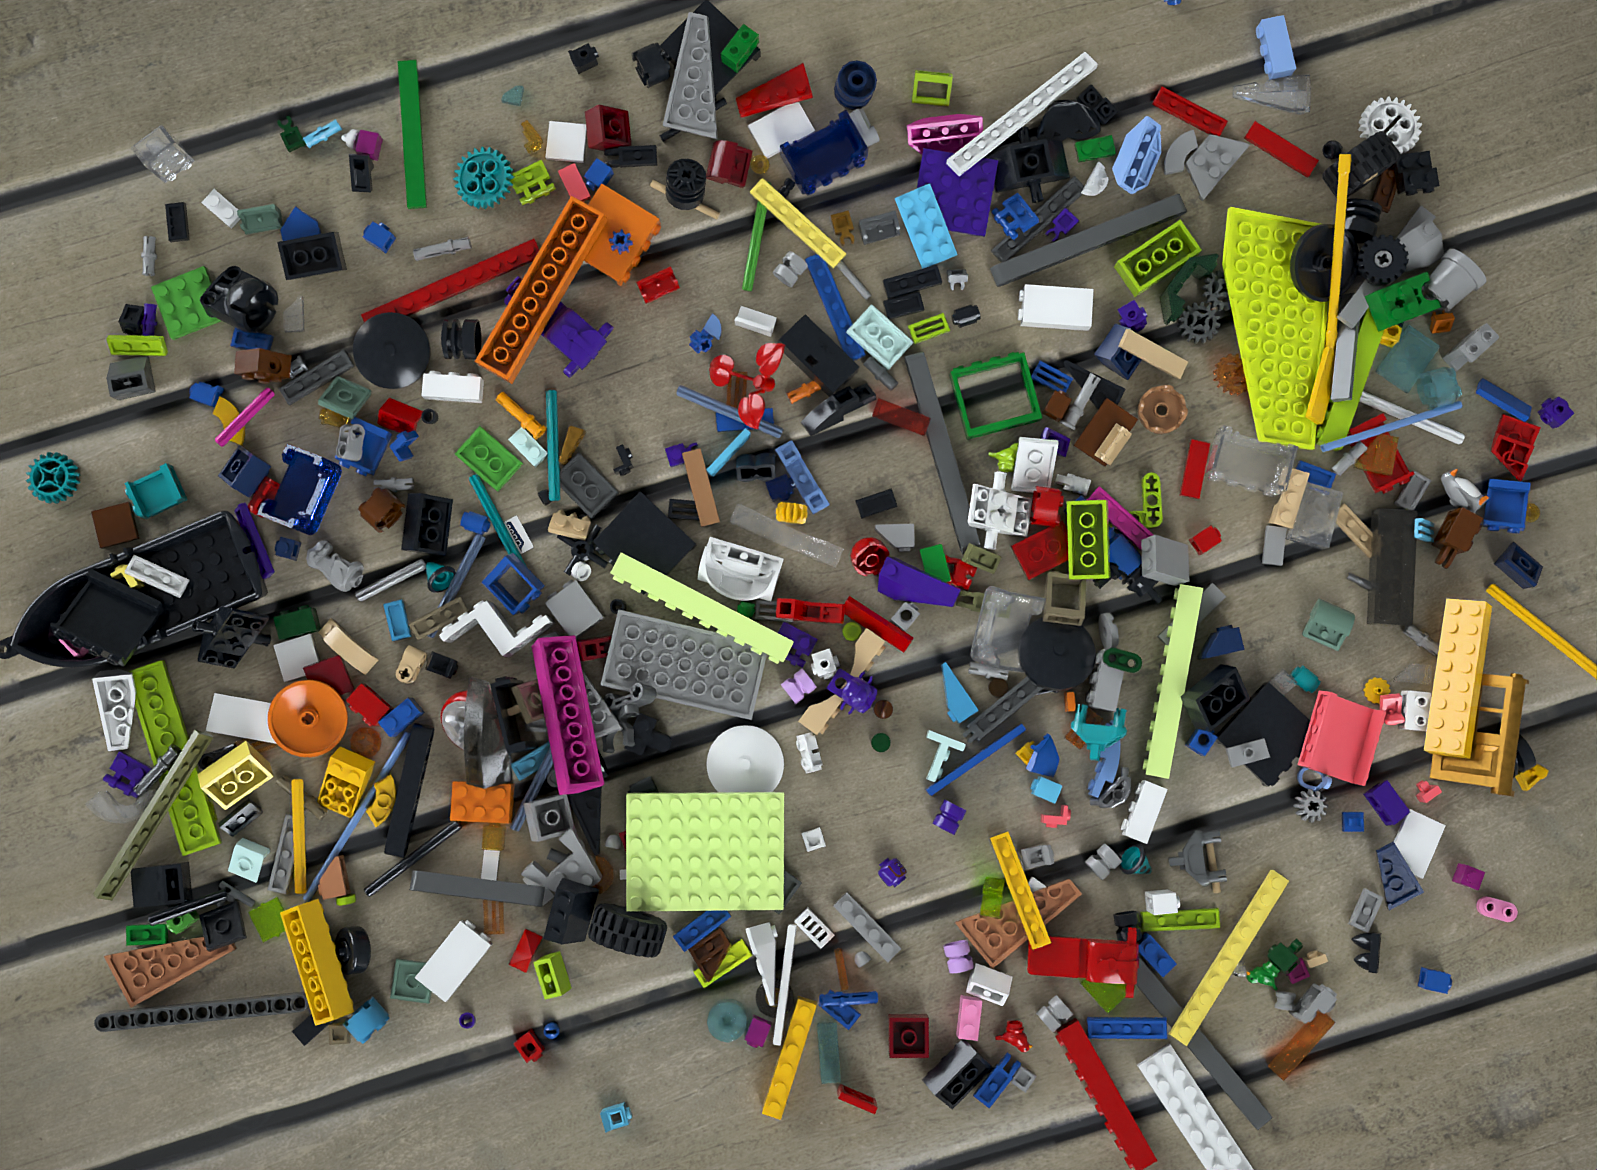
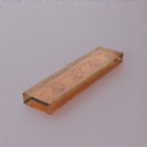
M1316 1011V1017L1311 1022H1307L1302 1026L1268 1067L1284 1081L1336 1022L1326 1013L1323 1014Z

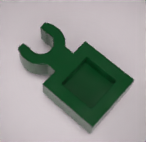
M286 116L288 119L286 125H283L280 120H277V124L284 130V132L280 133V136L290 153L305 146L306 143L297 126L293 127V120Z

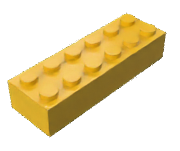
M319 899L280 912L315 1026L354 1013L353 1001L349 996L347 982L343 977L341 963L337 958L336 947L331 940L330 928L325 921L324 909Z

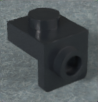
M622 444L617 446L616 449L623 465L613 469L616 475L620 474V476L630 473V469L634 468L630 460L633 458L629 448L625 449Z
M433 651L425 667V670L451 679L452 675L456 674L458 669L456 660Z

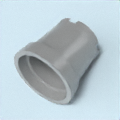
M1449 249L1441 258V263L1431 273V280L1423 284L1421 291H1425L1426 295L1424 297L1427 300L1438 299L1441 304V308H1438V310L1441 311L1444 308L1445 313H1448L1469 293L1477 291L1486 283V277L1469 257L1458 250Z

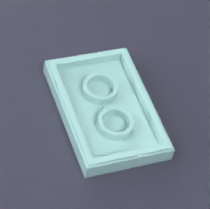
M872 304L846 332L888 370L914 343Z

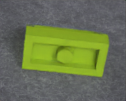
M915 70L912 103L949 107L953 75L950 73ZM918 81L947 84L946 99L916 96Z

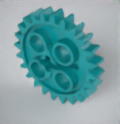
M481 147L480 151L474 148V154L468 151L467 159L463 156L461 157L464 161L463 164L457 163L460 170L454 171L458 174V177L453 178V180L459 182L454 186L459 190L457 194L462 196L461 199L467 202L470 206L474 205L477 209L480 206L486 209L487 204L494 208V202L500 205L499 199H506L504 193H510V190L507 188L508 186H513L509 182L510 179L514 178L512 174H509L513 171V168L509 166L510 161L506 159L505 155L500 154L501 152L498 150L494 151L491 147L487 150ZM495 165L494 170L490 171L491 167ZM495 183L494 189L490 190L491 185ZM477 185V189L473 191V187Z

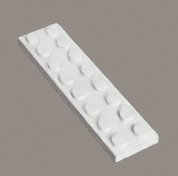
M1167 1044L1137 1065L1206 1170H1254L1170 1044Z

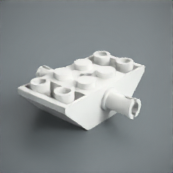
M994 472L993 488L973 484L968 524L971 527L986 531L984 548L996 550L998 533L1027 537L1032 499L1006 492L1004 487L1007 473Z

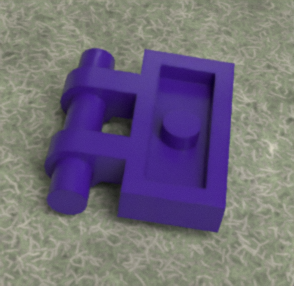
M783 622L778 634L794 641L792 648L797 650L795 655L788 653L785 659L790 661V664L793 666L798 665L803 668L806 661L800 658L801 654L809 656L818 639Z
M119 751L109 768L116 772L115 775L106 774L103 777V781L107 782L108 786L124 791L123 794L137 799L139 795L134 792L133 788L152 767ZM123 776L131 780L128 785L121 781Z

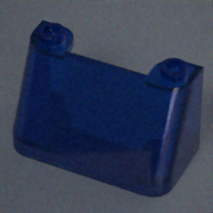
M287 444L282 453V460L289 466L274 500H264L260 504L257 515L307 535H313L320 526L340 479L342 469L339 464L324 457Z

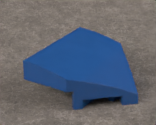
M296 206L280 230L283 241L321 234L317 219L309 216Z
M1047 733L1043 736L1044 740L1038 745L1030 746L1034 752L1026 769L1030 772L1054 777L1060 758L1051 735Z

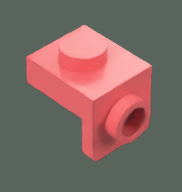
M1399 693L1380 695V710L1386 712L1384 723L1386 725L1405 723V718L1401 714L1402 696Z
M1061 805V816L1041 814V822L1046 823V827L1057 828L1058 824L1067 825V821H1070L1071 810L1068 809V805Z

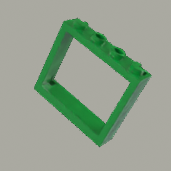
M1012 352L1008 354V357L1004 358L1000 356L992 357L989 359V362L985 363L976 361L971 363L969 367L964 368L961 365L953 368V371L950 372L949 376L967 440L1041 421L1042 414L1025 352L1020 354L1019 352ZM1018 363L1032 413L971 429L958 378Z

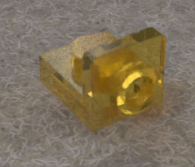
M525 120L521 124L524 129L522 133L529 142L524 147L530 154L531 152L538 151L544 142L528 120Z
M325 407L321 408L319 413L320 424L341 428L342 425L348 424V417Z

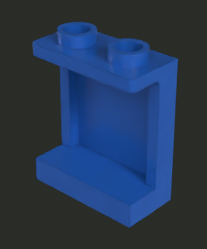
M354 417L351 424H360L365 430L362 456L357 462L338 458L337 455L335 459L339 460V465L349 469L350 466L357 468L356 472L363 476H367V474L374 476L392 434Z
M1489 479L1487 490L1489 499L1485 505L1483 527H1487L1489 531L1507 529L1508 533L1515 534L1524 531L1531 483Z

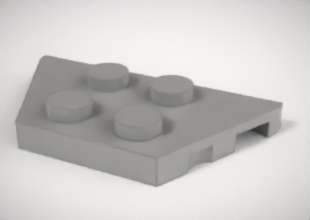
M1210 134L1184 165L1191 175L1193 185H1196L1200 194V200L1203 201L1246 151L1250 146L1248 143Z

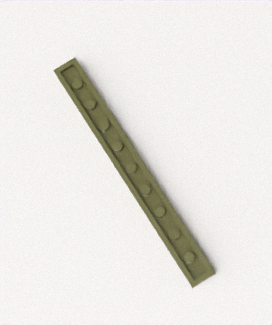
M194 730L93 893L97 899L113 901L214 738L210 733Z

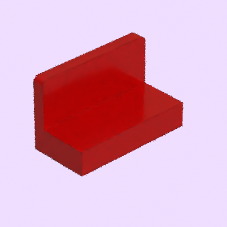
M388 398L379 409L377 424L398 433L416 431L417 422L420 420L423 411Z

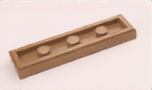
M701 448L682 453L701 527L720 523Z

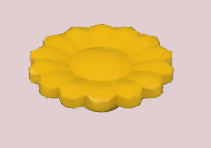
M1374 677L1369 679L1363 689L1365 692L1364 696L1367 697L1368 701L1380 704V695H1389L1391 692L1389 689L1390 685L1387 684L1386 680H1382V678Z

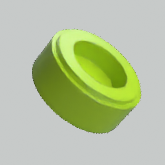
M848 622L842 630L844 638L848 641H856L862 633L860 625L856 622Z
M355 894L336 897V905L343 906L355 903Z

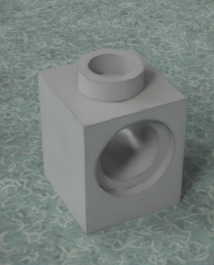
M905 601L890 621L906 632L920 615L918 612L919 608L912 602L908 604ZM907 610L911 613L909 621L901 618L902 611Z

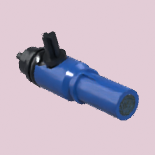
M1081 495V496H1080L1079 498H1077L1075 501H1087V500L1083 497V495ZM1109 526L1110 578L1093 579L1094 585L1101 589L1111 579L1117 580L1119 578L1122 580V585L1127 583L1128 586L1126 588L1129 591L1135 592L1139 597L1148 593L1157 603L1161 602L1162 598L1153 588L1159 581L1142 576L1141 554L1123 534H1116L1115 528Z

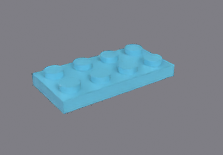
M930 183L894 198L922 269L958 255Z

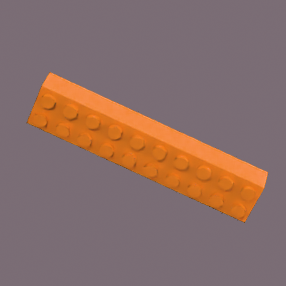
M573 196L570 197L477 356L475 362L479 366L513 384L606 224L607 218L604 213Z

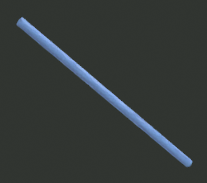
M405 731L374 783L388 775L409 741L410 733ZM374 783L303 897L305 901L310 902L318 889L319 880L334 857L339 855L376 795Z

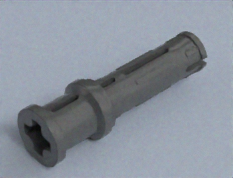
M171 744L169 750L163 756H159L157 764L134 786V792L139 796H144L158 779L171 769L182 750L178 746Z

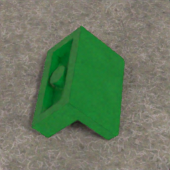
M942 544L919 549L925 572L945 582H950L951 577Z

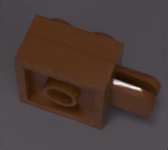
M262 348L236 351L234 374L242 376V379L245 380L258 379L259 383L269 384L270 381L282 382V379L290 378L292 356Z
M1464 507L1449 511L1434 538V542L1431 544L1440 549L1435 563L1438 565L1442 564V567L1447 569L1452 564L1456 554L1469 551L1473 545L1472 539L1474 535H1477L1482 528L1481 522L1483 518Z

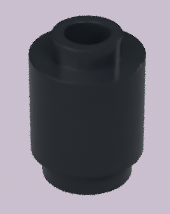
M968 305L955 309L951 318L954 326L958 325L959 328L977 323L981 316L977 305Z

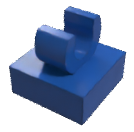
M1342 812V831L1364 832V812Z

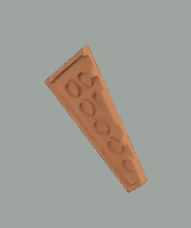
M1069 878L1032 892L1044 925L1082 895ZM1013 900L955 922L992 969L1028 940Z
M204 936L110 954L104 956L129 1006L132 1008L237 948L232 943L208 952Z

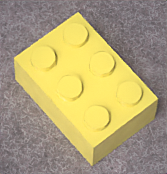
M247 741L197 774L200 788L224 810L274 777L270 763Z

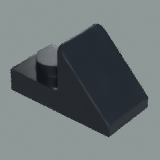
M349 154L352 192L371 193L373 162L369 155Z

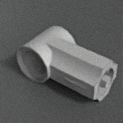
M863 108L856 109L848 115L861 149L879 142L877 131L874 126H871Z

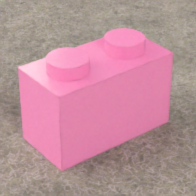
M960 996L956 1031L958 1039L978 1041L982 1000L979 997Z

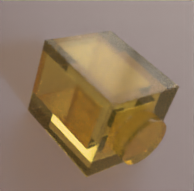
M489 823V825L483 826L482 850H504L506 826H501V823Z

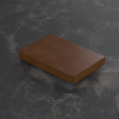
M1106 398L1073 446L1105 467L1107 463L1095 456L1103 441L1116 423L1130 432L1138 419Z

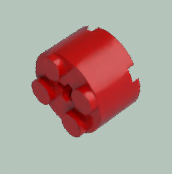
M1036 486L1031 506V512H1034V515L1030 517V524L1050 527L1059 526V507H1062L1064 502L1062 491L1056 488Z

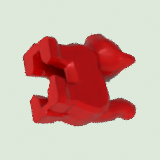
M945 555L947 563L954 564L953 572L949 571L951 581L947 583L961 586L965 591H968L972 580L966 578V575L974 577L977 567L965 563L958 558H951Z

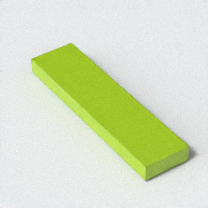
M1219 908L1178 910V913L1153 915L1148 911H1140L1142 932L1220 928Z

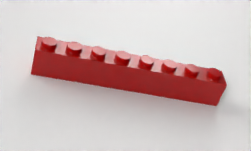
M1073 1018L1061 1025L1056 1030L1058 1035L1055 1038L1059 1045H1064L1068 1051L1065 1055L1070 1064L1074 1063L1077 1070H1075V1073L1080 1081H1085L1087 1087L1084 1089L1089 1098L1094 1097L1097 1103L1094 1106L1100 1116L1104 1115L1107 1122L1104 1124L1110 1134H1115L1117 1139L1114 1142L1120 1151L1124 1150L1127 1156L1124 1160L1130 1169L1143 1170L1157 1162L1158 1160L1079 1021Z

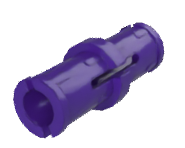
M144 304L143 320H141V325H143L142 336H154L155 326H157V305Z

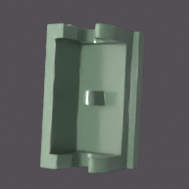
M275 204L237 210V215L242 221L240 227L246 235L281 229L283 226L281 210Z

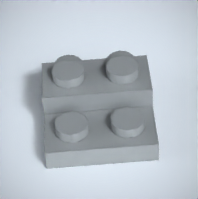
M1313 983L1295 1004V1010L1289 1011V1013L1306 1024L1316 1017V1011L1323 1014L1330 1012L1335 1006L1337 994L1323 984L1319 986Z

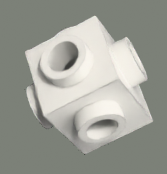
M830 648L811 654L814 662L811 664L814 675L818 674V677H823L824 680L833 678L834 673L838 670L837 667L840 666L837 655L833 656ZM824 663H828L826 668H823Z

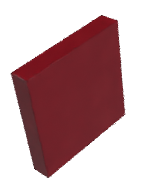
M340 655L303 667L307 680L324 682L333 687L340 695L355 689Z

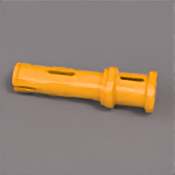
M504 391L497 396L496 401L521 422V427L527 429L535 440L545 433L547 427L545 425L542 426L533 414L526 413Z

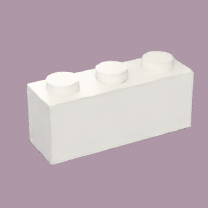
M429 371V374L423 373L422 397L426 400L482 403L484 380L478 374L468 373L467 376H460V373L456 372L442 375L438 371Z
M1145 780L1138 783L1135 788V794H1137L1135 800L1131 801L1128 807L1129 816L1127 819H1124L1121 830H1123L1122 835L1147 844L1168 789Z

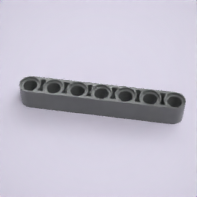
M413 870L409 890L542 907L545 887Z

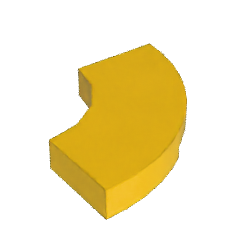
M219 396L212 414L220 419L225 429L240 413L231 402ZM245 425L229 441L243 446Z
M391 774L374 783L376 790L375 800L366 809L375 827L387 819L395 803L396 787Z

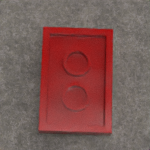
M1063 520L1060 521L1059 526L1048 527L1011 546L1027 580L1068 561V530Z

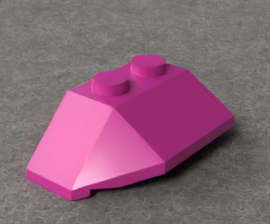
M967 114L922 118L907 125L908 145L921 155L923 148L956 153L983 132L982 116Z

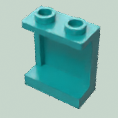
M165 463L159 466L160 470L134 482L128 481L124 483L126 486L125 493L134 504L132 508L137 516L148 519L188 500L174 467L170 464Z

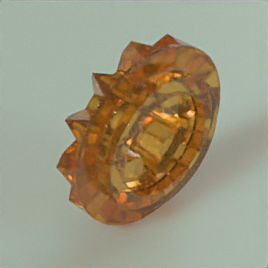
M359 728L350 739V748L354 753L366 758L373 757L380 750L381 737L372 728ZM367 735V741L373 743V745H367L363 748V744H360L358 741L364 740Z

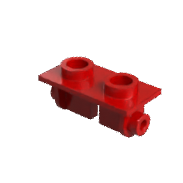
M265 477L247 505L249 511L263 518L283 486L271 478Z

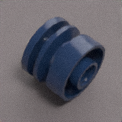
M858 60L850 61L843 65L834 86L835 98L840 105L847 109L856 110L863 108L869 103L877 84L876 73L873 68L866 62Z

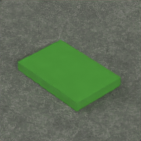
M481 426L474 431L455 453L459 459L497 492L523 465L519 459Z

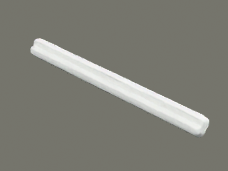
M1365 391L1362 392L1359 400L1361 403L1398 419L1417 415ZM1430 419L1412 424L1456 444H1461L1465 438L1464 434Z

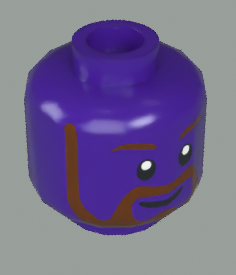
M887 858L879 864L881 869L878 871V875L887 886L893 885L895 888L906 879L907 870L897 858L892 860Z

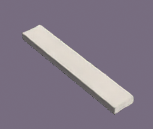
M794 924L788 925L773 1038V1044L779 1046L782 1044L797 925Z

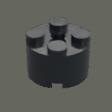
M658 42L632 52L633 62L637 61L635 69L644 86L647 85V88L668 80L670 77L668 71L671 69L667 59H663L661 55L662 50Z

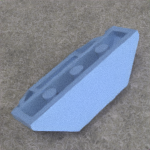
M1146 116L1126 135L1112 168L1117 184L1130 194H1134L1148 186L1161 155V125L1149 116Z

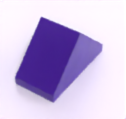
M1045 427L1040 439L1058 440L1057 455L1066 457L1071 439Z

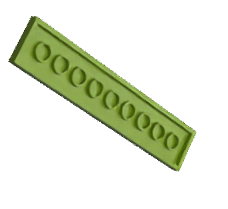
M164 660L128 671L133 673L136 688L135 707L154 766L157 764L159 756H163L169 750L171 744L178 746L182 750L189 740ZM196 765L168 810L182 856H187L222 843L207 794L200 788L197 775L200 773L198 765ZM166 771V772L158 779L160 785H161V783L163 782L164 778L166 777V775L168 774L169 771Z

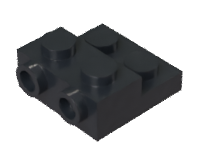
M1430 151L1400 154V159L1393 164L1398 194L1406 193V196L1418 194L1417 191H1423V194L1434 192V188L1440 186L1437 167L1432 168Z

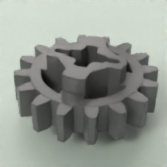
M1217 270L1215 273L1208 275L1209 278L1204 280V283L1207 285L1201 288L1206 291L1202 294V297H1207L1205 303L1210 302L1211 309L1217 306V311H1221L1223 308L1225 311H1228L1231 306L1227 288L1219 294L1222 288L1227 287L1224 280V271Z
M1194 302L1192 308L1188 305L1185 308L1186 311L1180 313L1182 318H1179L1178 322L1182 323V325L1178 327V330H1184L1181 336L1187 335L1188 342L1194 339V344H1197L1199 340L1203 344L1206 342V338L1210 341L1213 335L1218 333L1215 328L1220 327V323L1216 322L1220 319V316L1214 315L1217 310L1211 311L1210 304L1204 307V302H1201L1199 306ZM1204 319V321L1202 322V324L1196 325V326L1194 327V325L1196 324V322L1201 321V320Z

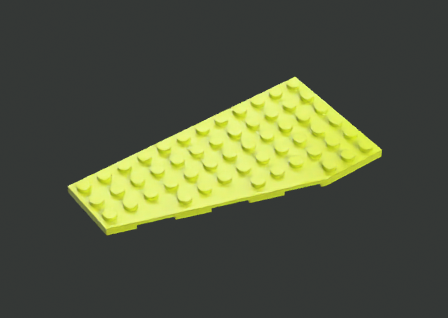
M1230 207L1227 211L1222 267L1258 442L1313 450L1315 449L1317 424L1305 416L1324 350L1329 301H1313L1298 292L1291 278L1290 260L1299 238L1307 230L1321 223Z

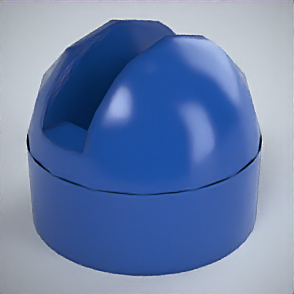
M550 1022L544 1027V1035L548 1039H554L560 1033V1027L557 1023ZM556 1030V1033H547V1031Z

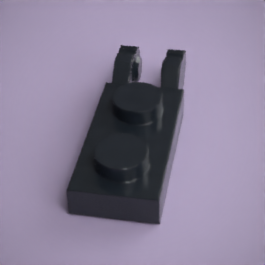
M656 145L625 146L604 150L605 156L619 155V160H608L605 162L611 168L619 166L620 168L658 166Z

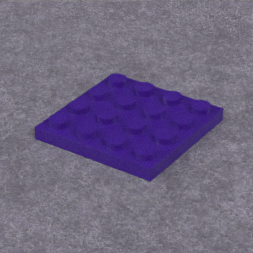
M923 148L917 188L930 183L948 231L985 237L998 160L982 158L966 172L958 176L946 164L947 159L955 153Z

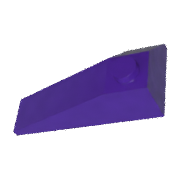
M887 557L879 573L878 592L894 600L953 607L961 589L896 557Z

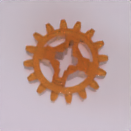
M1239 353L1233 356L1228 354L1226 357H1222L1220 362L1215 364V367L1218 369L1213 371V374L1217 375L1214 381H1219L1217 387H1223V393L1229 390L1230 395L1235 394V392L1237 395L1246 392L1248 389Z

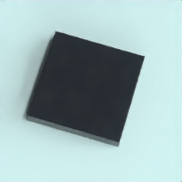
M238 901L199 915L208 952L247 938Z

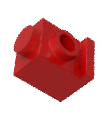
M533 1029L513 1043L526 1063L530 1060L535 1062L543 1056L542 1052L545 1048L535 1035ZM532 1043L535 1049H529L528 1044Z

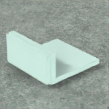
M242 838L234 847L228 871L256 883L263 860L270 853V849Z

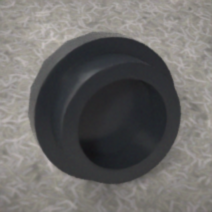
M1335 140L1328 141L1323 146V155L1331 160L1336 159L1341 154L1343 147Z

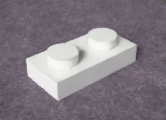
M215 189L201 202L231 229L240 220L237 215L238 209Z

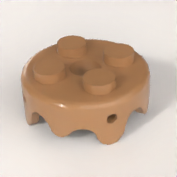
M1162 385L1149 389L1142 396L1137 412L1141 424L1147 430L1155 434H1167L1176 430L1187 417L1188 409L1182 394L1175 391L1171 385ZM1158 406L1166 408L1165 415L1162 416L1157 413L1156 409Z

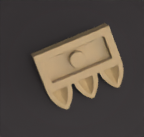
M561 509L557 513H553L548 532L586 541L591 520L588 515L578 519L575 512L566 516L564 510Z

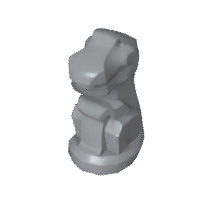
M325 540L318 542L315 547L308 549L306 557L308 566L323 572L330 583L338 590L347 592L352 587L356 588L361 583L364 569L361 562L355 561L351 563L348 560L342 559L338 553L330 557L333 546Z

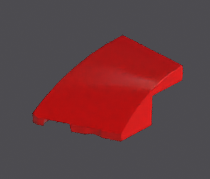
M1502 414L1494 435L1491 452L1517 480L1522 481L1528 468L1527 463L1535 447L1533 444L1541 427Z

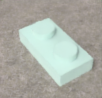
M522 427L508 439L535 468L548 456V453Z

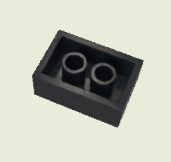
M329 232L277 242L286 280L347 270L339 232Z
M1224 664L1217 666L1180 696L1194 727L1208 732L1215 729L1250 700L1237 668Z

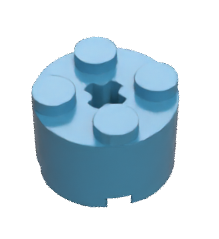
M372 997L361 1005L350 1019L347 1018L343 1022V1026L358 1042L360 1041L363 1044L371 1037V1034L375 1031L374 1029L379 1031L387 1023L389 1014Z

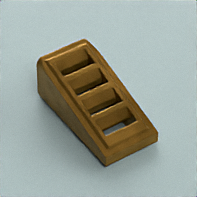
M569 426L559 458L561 465L565 466L585 436L586 432L584 429Z

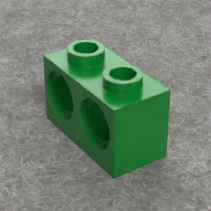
M743 24L721 52L722 62L735 72H738L758 46L759 34Z

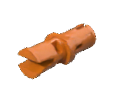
M815 381L807 384L803 383L801 387L786 394L790 398L791 404L806 396L807 398L811 397V394L821 390V388Z

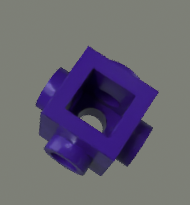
M1135 300L1117 309L1121 317L1119 320L1121 326L1131 328L1136 333L1147 325L1146 317L1148 315L1143 307H1138Z
M1559 396L1554 399L1548 398L1541 404L1542 408L1537 412L1541 420L1552 429L1561 426L1575 414L1569 408L1568 402Z

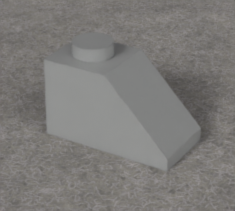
M914 524L875 525V531L894 549H899V552H910V549L915 547Z

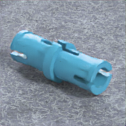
M334 119V121L323 127H317L316 131L303 137L307 146L311 148L323 140L327 141L328 137L341 131L342 128L337 120Z

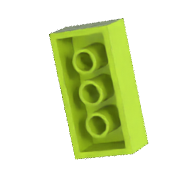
M1180 219L1118 260L1114 268L1134 297H1137L1197 257L1202 249Z
M1108 500L1067 501L1069 579L1110 578Z

